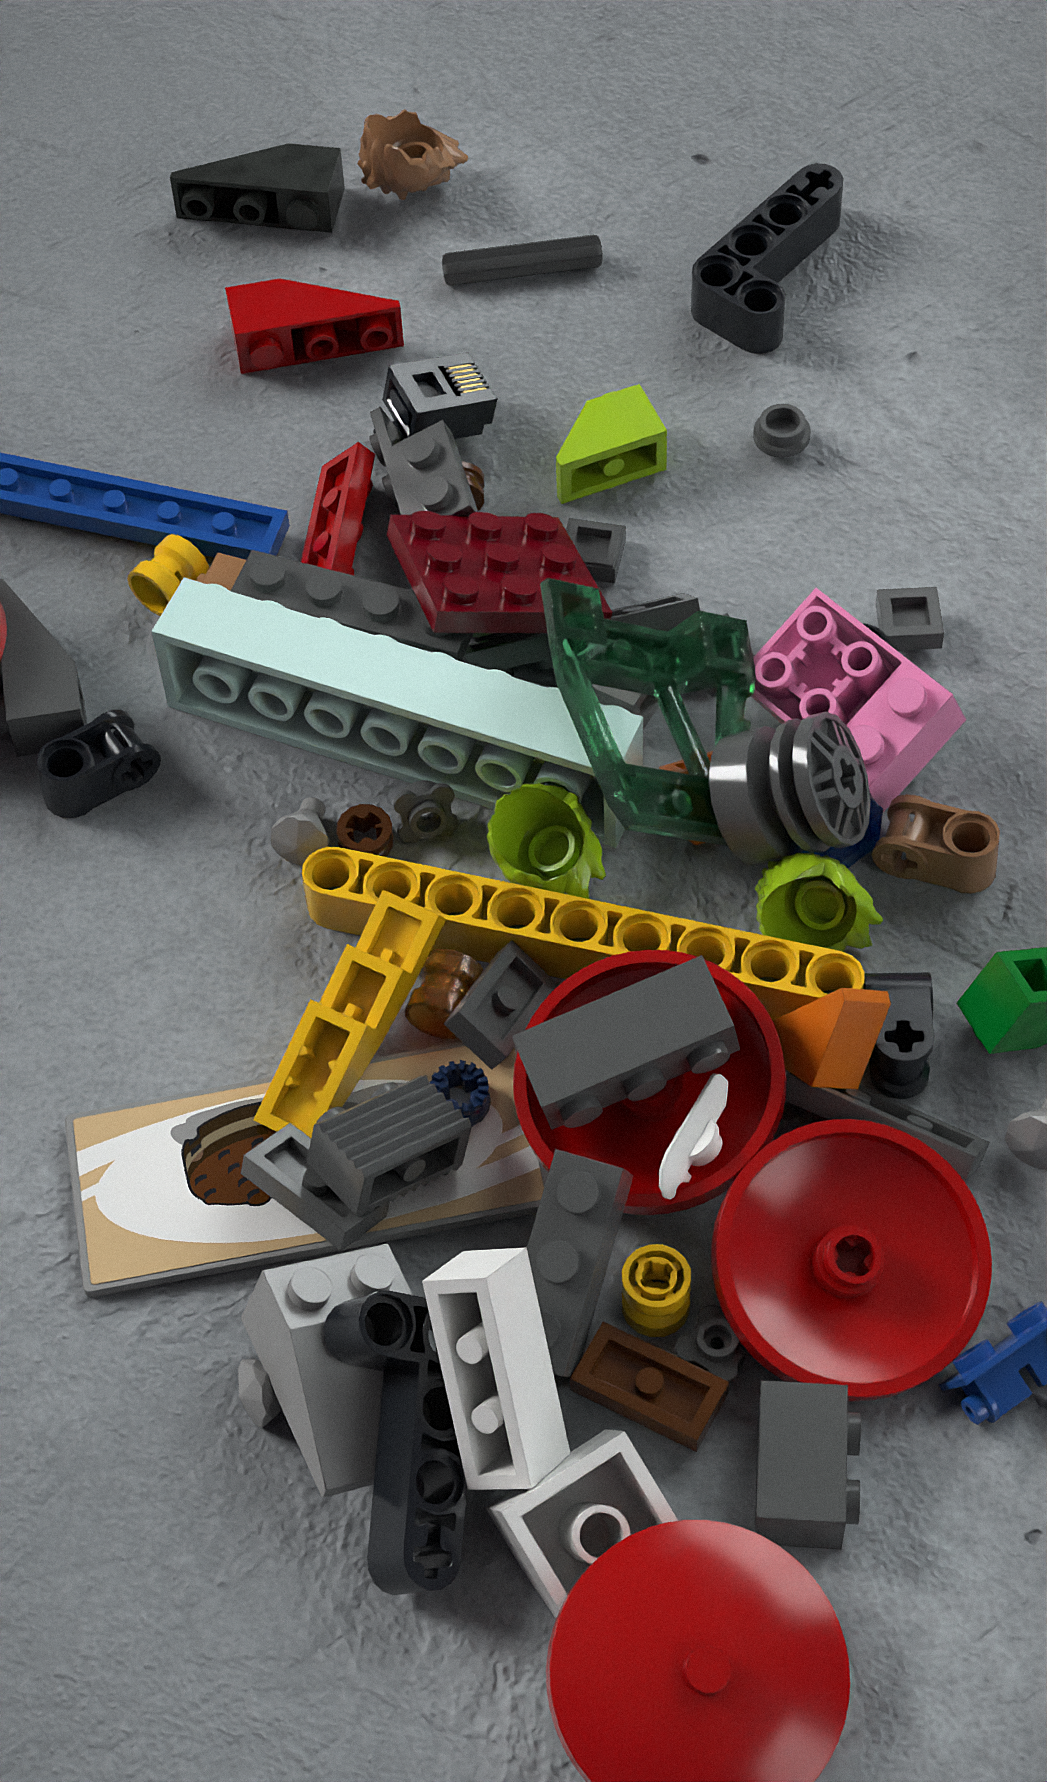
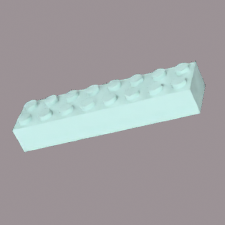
M185 577L152 629L167 705L180 711L411 784L422 780L433 781L437 784L444 783L453 789L456 798L494 810L496 800L503 797L504 794H510L512 790L520 788L523 784L540 783L561 787L577 795L585 813L592 821L591 830L597 836L599 842L614 848L617 847L643 792V717L632 714L616 705L599 704L573 696L557 687H543L514 678L501 670H487L455 660L453 657L442 652H428L399 643L386 635H372L343 626L330 618H316L287 609L274 601L257 600L231 592L218 584H205Z

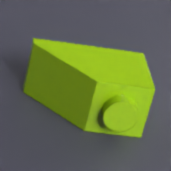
M640 384L608 392L600 397L586 401L556 456L557 497L561 504L667 470V429Z

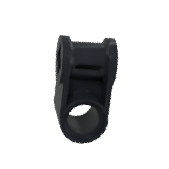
M123 710L105 712L92 722L63 737L49 741L41 748L37 754L36 764L44 802L47 809L54 815L62 818H77L86 815L93 808L116 796L141 787L157 773L161 764V756L154 746L148 743L144 744L134 732L135 724L127 712Z
M930 972L864 973V989L888 991L891 1002L869 1059L872 1084L880 1093L890 1098H912L923 1092L929 1080V1055L933 1051L935 1037Z

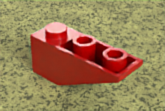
M281 278L225 287L231 328L241 374L404 346L401 307L398 300Z

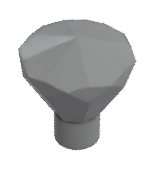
M306 798L303 800L299 811L281 817L271 827L272 848L286 861L303 865L310 854L318 849L329 847L330 840L322 824V818L326 811L324 803L317 798Z
M1047 1098L1040 1109L1025 1112L1010 1121L1005 1136V1141L1015 1157L1025 1164L1038 1169H1047Z
M242 1359L238 1366L239 1398L252 1422L256 1426L264 1427L282 1408L271 1386L269 1375L263 1368L260 1360Z

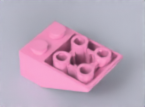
M818 588L811 592L733 679L781 724L796 718L803 720L810 715L825 711L837 715L850 729L861 751L868 775L871 803L882 812L889 807L891 800L900 795L966 721L951 692Z

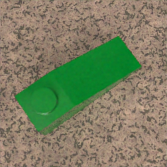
M1047 947L996 952L956 1004L973 1028L975 1036L982 1042L989 1054L1035 1049L1047 1044Z

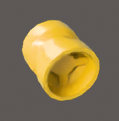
M171 534L166 536L155 547L154 558L150 561L140 562L129 573L127 580L136 598L147 609L161 616L183 578L196 581L197 577L201 573L206 574L210 567L197 547L185 538Z
M649 1244L636 1249L627 1257L622 1268V1314L627 1324L637 1333L648 1337H665L679 1330L685 1324L690 1313L691 1268L686 1258L676 1249L663 1244ZM652 1280H662L665 1283L653 1282Z

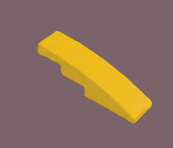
M382 890L356 947L349 944L346 945L320 1002L318 1003L310 999L253 1119L254 1121L276 1132L291 1123L311 1138L314 1124L325 1112L334 1107H343L383 1042L417 980L446 921L444 917L395 894Z

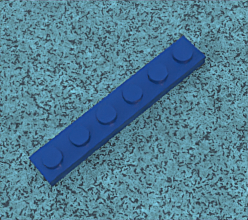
M0 453V513L152 545H158L166 536L174 534L191 542L205 556L215 557L217 553H222L247 560L251 550L277 556L290 526L287 510Z

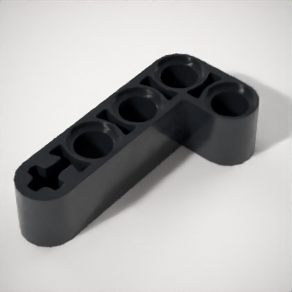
M819 163L803 167L696 260L692 267L691 314L696 322L740 349L750 353H768L779 347L783 340L786 294L783 287L778 283L836 232L840 226L844 178L839 170L833 166Z
M377 1291L334 1306L327 1315L324 1325L325 1342L329 1351L339 1361L351 1366L384 1372L367 1554L368 1571L373 1583L381 1591L391 1595L441 1590L453 1582L461 1564L467 1494L466 1479L437 1348L435 1352L429 1342L428 1332L429 1329L433 1332L426 1298L395 1291ZM366 1315L371 1319L374 1326V1340L368 1336L365 1328ZM423 1400L426 1401L430 1409L431 1419L429 1424L423 1415ZM417 1473L421 1475L424 1481L425 1491L423 1498L416 1487ZM416 1519L419 1520L418 1525L415 1524Z

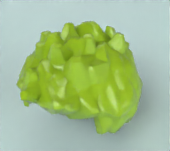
M537 783L523 784L520 788L512 790L510 794H504L503 797L496 800L494 814L487 824L489 829L487 840L493 861L502 870V875L510 883L563 894L566 892L568 895L590 899L589 885L591 878L603 880L607 875L602 865V848L599 839L591 830L592 821L585 813L577 795L561 787Z
M811 852L784 856L779 862L768 861V869L765 867L762 870L763 878L758 880V884L755 887V891L758 893V903L755 906L757 909L756 920L760 924L759 930L763 935L844 952L846 946L863 949L873 945L869 935V924L880 925L883 922V918L875 910L872 897L860 886L855 876L844 864H840L838 860L828 855L820 856Z

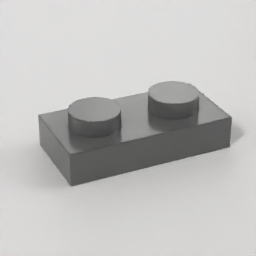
M511 940L497 952L444 1025L492 1070L506 1059L515 1047L512 1036L526 1029L538 1007L559 984Z
M289 1123L244 1155L241 1174L342 1251L387 1217L390 1200L383 1207L378 1205L372 1213L366 1211L361 1218L356 1216L306 1163L311 1138Z

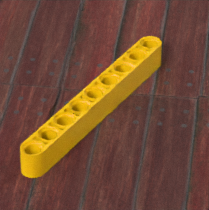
M340 847L318 849L307 857L302 866V880L310 918L317 925L331 930L361 936L382 890H385L431 910L446 919L431 951L490 963L497 952L513 940L549 976L567 979L596 961L630 951L669 950L697 957L702 955L705 960L715 963L741 980L757 996L772 1021L827 995L823 991L838 990L840 988L864 989V970L861 963L852 955L834 949ZM333 886H334V887H340V888L333 889V890H328V889H326V888H330V887H333ZM452 912H463V914L456 916L447 915ZM512 925L526 926L519 929L509 928ZM586 938L589 940L583 942H574L570 939ZM773 977L779 981L765 982L759 978Z

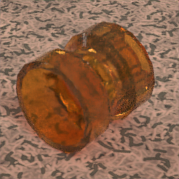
M450 949L431 950L419 974L421 987L415 988L411 992L404 1010L405 1017L409 1023L419 1031L430 1036L442 1039L458 1038L444 1023L484 971L480 963L459 951Z

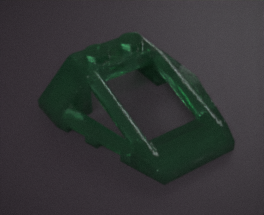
M546 578L540 583L556 684L609 808L625 830L728 846L719 830L711 803L709 785L710 760L681 694L717 687L715 747L720 739L730 734L750 730L751 721L745 719L744 715L746 699L752 696L755 691L756 676L747 620L698 610L669 632L609 620L603 617L598 588ZM592 684L655 696L688 774L626 764Z

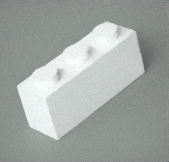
M527 1247L463 1251L425 1278L422 1283L468 1490L533 1489L570 1455V1449Z

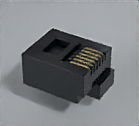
M469 352L389 365L382 400L394 419L392 421L405 439L441 420L450 429L454 439L483 433L484 425L491 424L493 421L498 398L493 390L489 388V384H486V379H483V374H480L481 371L475 365Z

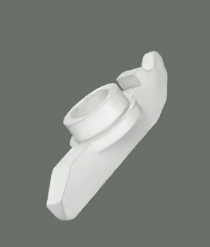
M713 1073L664 1154L659 1169V1188L662 1196L666 1199L675 1197L679 1184L689 1182L692 1176L688 1169L691 1165L703 1166L715 1159L722 1148V1138L719 1135V1127L716 1122L726 1107L728 1081L721 1074Z

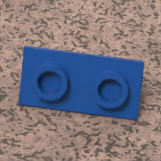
M1042 1301L1028 1307L1009 1320L1007 1326L1012 1334L995 1346H992L989 1340L986 1339L956 1357L952 1363L958 1372L939 1384L942 1391L958 1387L963 1389L967 1397L961 1401V1406L967 1417L974 1424L979 1425L984 1420L990 1423L996 1422L1002 1415L1033 1394L1018 1372L1023 1367H1026L1038 1387L1047 1384V1308Z

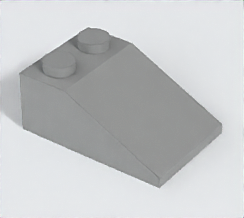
M388 1243L262 1270L241 1316L260 1362L269 1375L274 1393L322 1498L374 1485L384 1372L351 1366L339 1361L329 1351L325 1342L324 1325L327 1315L334 1306L344 1301L377 1291H395L413 1295ZM366 1315L365 1328L368 1336L374 1340V1326L371 1319ZM423 1400V1415L429 1424L431 1419L430 1409L426 1401Z

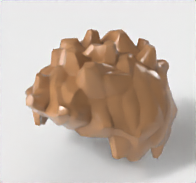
M404 109L396 116H388L386 118L376 113L369 115L364 121L363 135L360 138V160L357 164L364 174V177L361 178L362 183L367 184L370 189L380 187L384 194H389L392 191L397 194L399 199L405 200L408 192L426 191L429 186L448 182L450 180V169H454L458 164H464L468 160V156L458 148V140L432 127L421 124L416 112H408Z

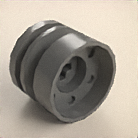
M825 711L810 715L803 720L797 718L788 720L779 725L777 729L763 726L730 734L717 742L711 755L709 771L711 803L722 836L729 849L743 863L759 866L768 864V861H780L784 856L801 853L803 850L820 853L830 847L839 849L853 846L863 839L869 824L871 800L868 775L861 751L850 729L837 715Z

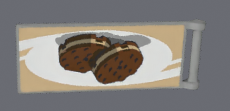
M463 1042L372 1058L351 1095L343 1105L345 1110L369 1100L378 1088L390 1082L400 1086L419 1076L427 1075L430 1083L434 1072L438 1073V1067L442 1065L447 1067L450 1061L459 1064L460 1060L466 1061L468 1065L473 1062L478 1069L482 1068L484 1075L488 1078L491 1105L484 1119L472 1126L463 1164L457 1171L452 1169L447 1176L441 1175L436 1181L430 1180L426 1186L420 1185L415 1192L409 1190L404 1197L399 1195L394 1202L390 1201L387 1217L345 1249L537 1213L548 1172L533 1153L517 1116L513 1093L514 1064L517 1055L516 1046L508 1057L492 1070L467 1048ZM273 1077L75 1113L65 1118L82 1285L88 1297L103 1296L340 1251L241 1174L244 1155L276 1133V1131L253 1120ZM461 1085L450 1089V1097L458 1102L459 1107L465 1102L467 1105L470 1104V1093H466Z

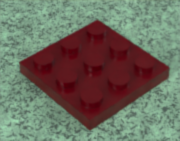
M417 511L412 515L390 514L387 537L433 633H608L613 612L559 517H552L544 513H530L525 517L496 516L488 512H474L469 516L439 515L431 511Z

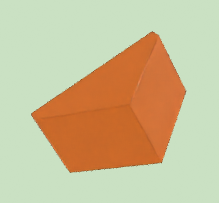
M840 988L773 1020L782 1047L785 1069L811 1087L858 1089L891 1005L888 991Z

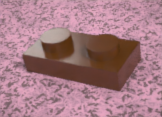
M603 1321L570 1378V1390L697 1452L728 1395L729 1381Z

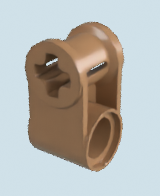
M900 795L891 800L887 811L888 820L890 821L885 837L876 841L871 854L873 862L878 868L897 878L915 879L951 888L960 893L972 894L981 892L992 884L996 878L1000 830L997 823L989 815L979 811H968L931 802L917 795ZM910 814L915 815L913 822L910 821ZM903 852L906 853V860L901 859Z

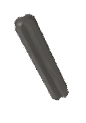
M593 234L448 252L442 256L443 277L447 285L453 286L597 268L602 265V245L599 236Z

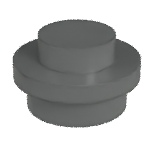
M775 404L766 408L755 422L753 439L756 446L767 455L779 458L791 457L801 453L808 446L811 429L800 409L789 404Z

